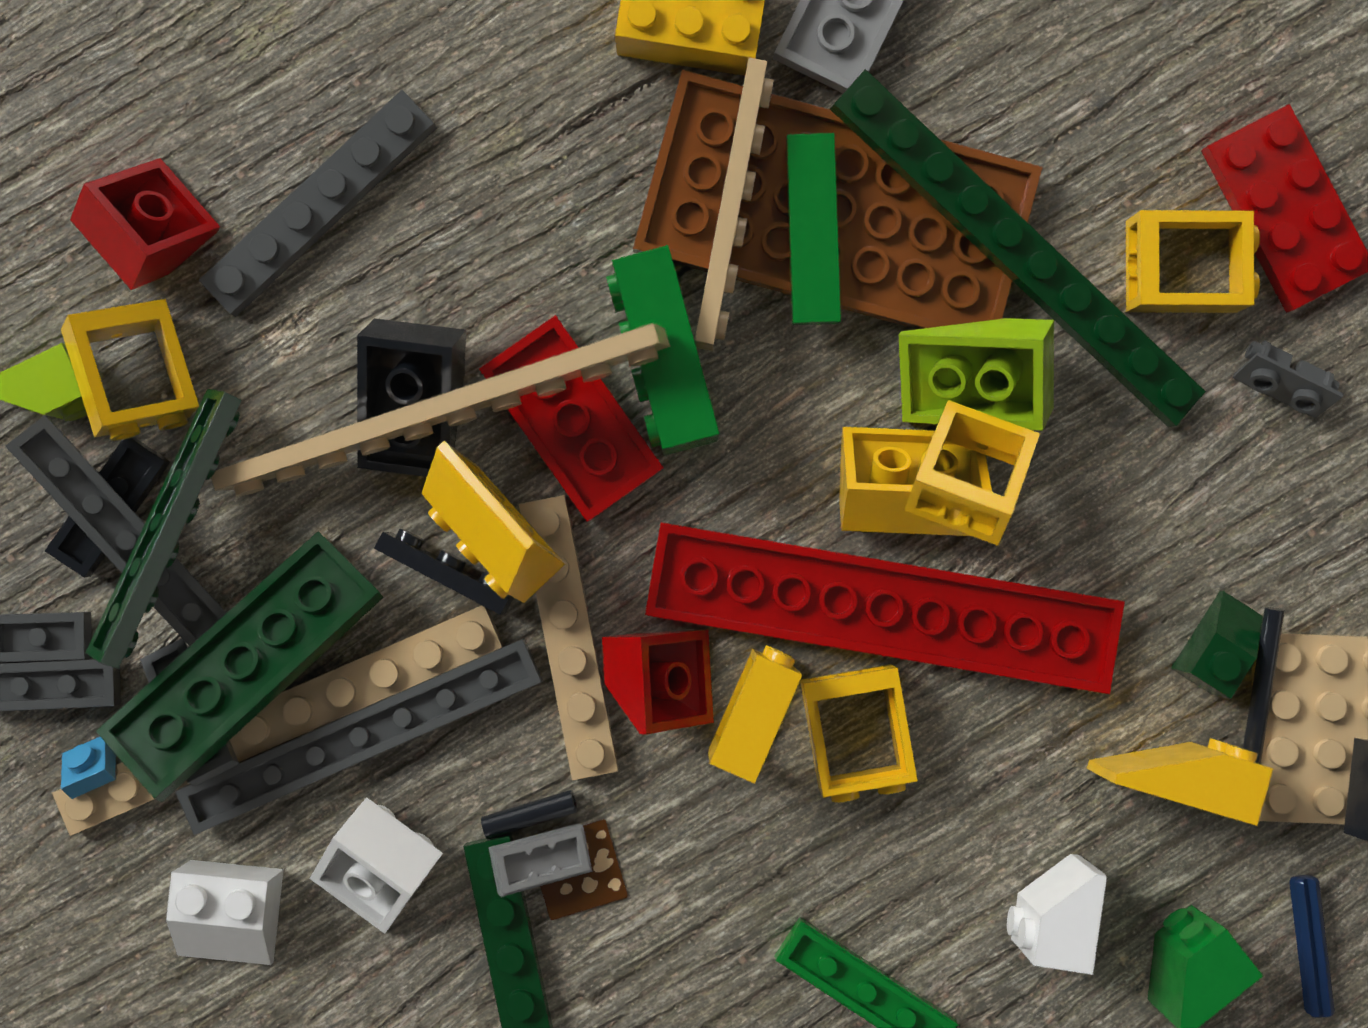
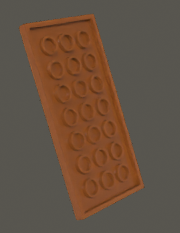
M686 70L681 71L634 242V253L669 245L674 264L708 273L743 86ZM771 94L769 108L759 107L756 124L765 126L760 155L750 153L747 171L756 172L751 201L741 199L738 217L747 219L742 247L732 246L729 264L738 265L737 281L791 295L786 137L787 134L834 133L840 309L914 329L1002 319L1012 280L830 109ZM941 140L1028 222L1043 167Z

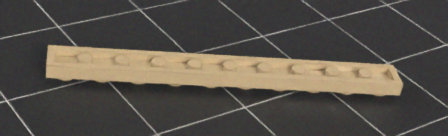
M652 323L218 469L211 477L215 491L234 490L236 496L253 494L264 490V481L276 478L278 483L292 481L306 475L304 468L315 464L319 465V469L338 466L348 461L346 454L360 449L362 455L377 453L390 448L388 440L403 435L405 441L419 439L433 434L432 426L448 421L449 426L465 424L477 419L475 411L492 406L493 412L516 407L522 404L520 396L537 391L538 397L559 393L567 389L565 381L582 376L584 382L607 377L612 374L610 366L625 361L629 362L630 367L652 362L659 358L657 351L670 347L665 328Z
M481 605L280 693L230 740L238 762L504 647L489 609ZM123 762L116 765V780L71 799L61 789L52 793L70 836L154 800L152 795ZM187 780L179 788L188 785Z

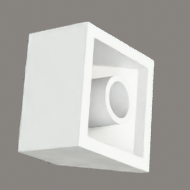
M366 797L332 838L310 879L385 934L443 853L435 848L431 840L425 835L413 832L398 821L388 808L377 805Z
M1069 854L1018 892L1016 906H1011L1008 911L1007 932L1008 935H1012L1011 940L1034 966L1093 975L1107 875L1082 856Z
M190 860L172 871L166 922L177 955L271 965L274 962L284 869Z

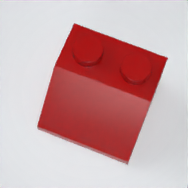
M161 158L84 183L70 219L130 290L169 275L220 229L219 224Z

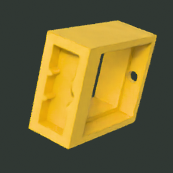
M1140 210L1126 220V312L1237 313L1253 306L1260 289L1259 275L1257 272H1254V253L1258 249L1260 240L1259 229L1254 225V211ZM1159 229H1229V293H1160Z
M166 299L67 315L61 327V332L94 438L110 435L112 441H118L140 434L139 428L158 425L159 430L163 431L178 428L188 423L187 418L197 410L199 404ZM155 332L176 399L111 412L90 343Z
M948 400L915 478L904 511L998 546L1012 516L1040 433ZM945 440L1014 465L1004 495L993 493L934 471Z
M768 645L765 646L763 653L752 648L708 748L709 764L755 784L802 677V674L793 666L795 659L791 658L792 656Z
M888 664L800 680L818 789L823 798L831 796L832 802H847L860 798L859 791L878 789V794H894L905 791L906 783L918 781L898 667ZM884 690L897 765L830 776L817 701Z

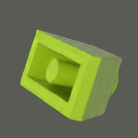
M60 343L0 372L1 401L42 415L64 419L65 421L77 420L87 415L64 343Z

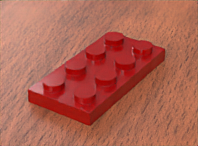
M1290 104L1213 142L1201 150L1232 211H1254V225L1258 227L1260 233L1259 246L1255 255L1286 313L1368 272V251Z
M555 315L483 365L479 370L486 379L578 349L579 347ZM582 376L565 381L567 389L559 393L538 397L537 391L520 396L522 404L510 408L508 411L586 522H590L658 474L664 467L603 381L598 379L584 382Z

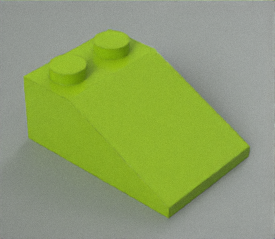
M1004 318L907 330L899 333L902 422L938 424L946 403L950 400L1030 430H1044L1054 409V320Z

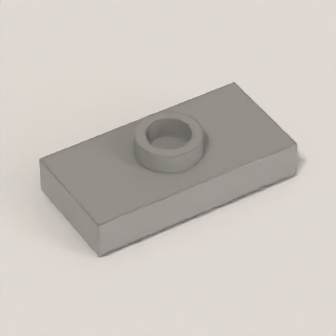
M579 823L488 847L497 892L501 897L592 872L584 828Z

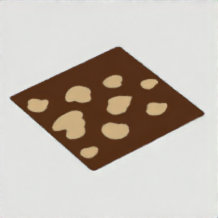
M605 819L583 825L592 872L540 886L550 920L628 897Z

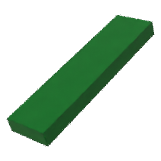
M787 134L786 156L792 325L839 324L841 322L835 134Z
M801 917L798 918L774 955L777 962L877 1028H957L959 1025L956 1019Z

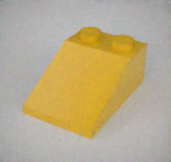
M1212 738L1209 739L1208 746L1186 742L1091 759L1087 765L1088 770L1114 784L1255 826L1258 825L1273 768L1256 763L1258 753Z

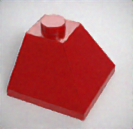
M708 629L634 633L602 637L605 686L639 734L647 735L714 723Z

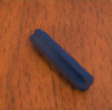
M1312 875L1293 876L1289 883L1304 1009L1311 1017H1331L1335 1012L1320 881Z

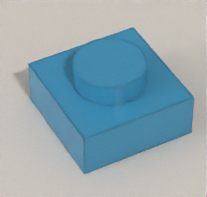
M101 737L62 753L61 790L71 799L116 780V754Z

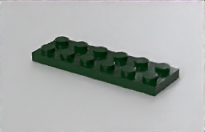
M318 531L98 728L96 732L152 797L163 803L384 597Z

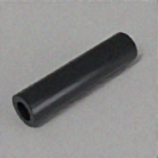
M568 790L482 816L481 825L484 835L488 840L577 813L578 809L572 790Z

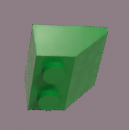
M1190 905L1188 908H1180L1172 912L1164 920V927L1155 933L1147 999L1175 1028H1199L1262 978L1263 975L1225 927L1193 905Z

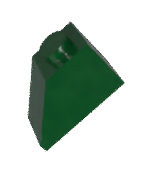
M1219 591L1171 669L1208 693L1231 699L1257 659L1263 616L1225 591Z

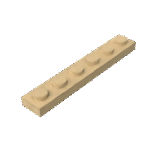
M748 59L695 336V345L699 349L713 351L715 339H725L730 312L721 311L720 309L724 292L731 294L734 292L738 265L729 264L732 246L742 247L747 219L738 217L741 199L751 201L756 172L747 171L750 153L760 155L765 126L756 124L759 107L769 108L774 79L765 78L768 62L765 60Z
M562 495L519 504L520 513L565 563L536 592L572 781L618 772L619 766L566 496Z

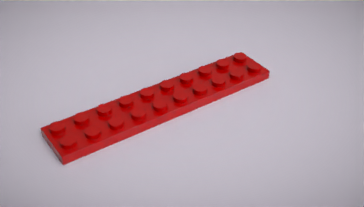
M661 522L645 615L1110 694L1125 601Z

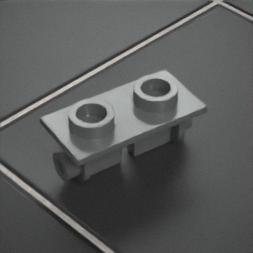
M1253 341L1245 352V357L1250 360L1236 371L1232 377L1250 386L1253 390L1269 395L1293 407L1296 411L1314 418L1318 417L1343 397V393L1337 391L1340 383L1334 379L1333 373L1326 372L1302 359L1296 364L1294 370L1290 368L1293 355L1271 345L1268 341H1263L1262 343Z

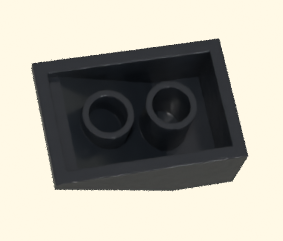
M374 318L357 335V423L462 388L465 376L466 330ZM448 421L433 425V434L410 441H405L404 435L388 440L390 448L373 454L362 455L361 449L357 450V468L427 477L437 447L443 441H446L455 448L458 425L449 426Z

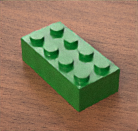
M669 245L613 259L612 264L615 274L606 276L615 312L625 310L627 321L619 323L621 334L654 323L665 328L670 345L668 348L657 351L659 357L657 360L631 369L640 403L648 400L650 403L652 414L644 416L652 448L661 445L663 455L665 456L717 442L719 430Z

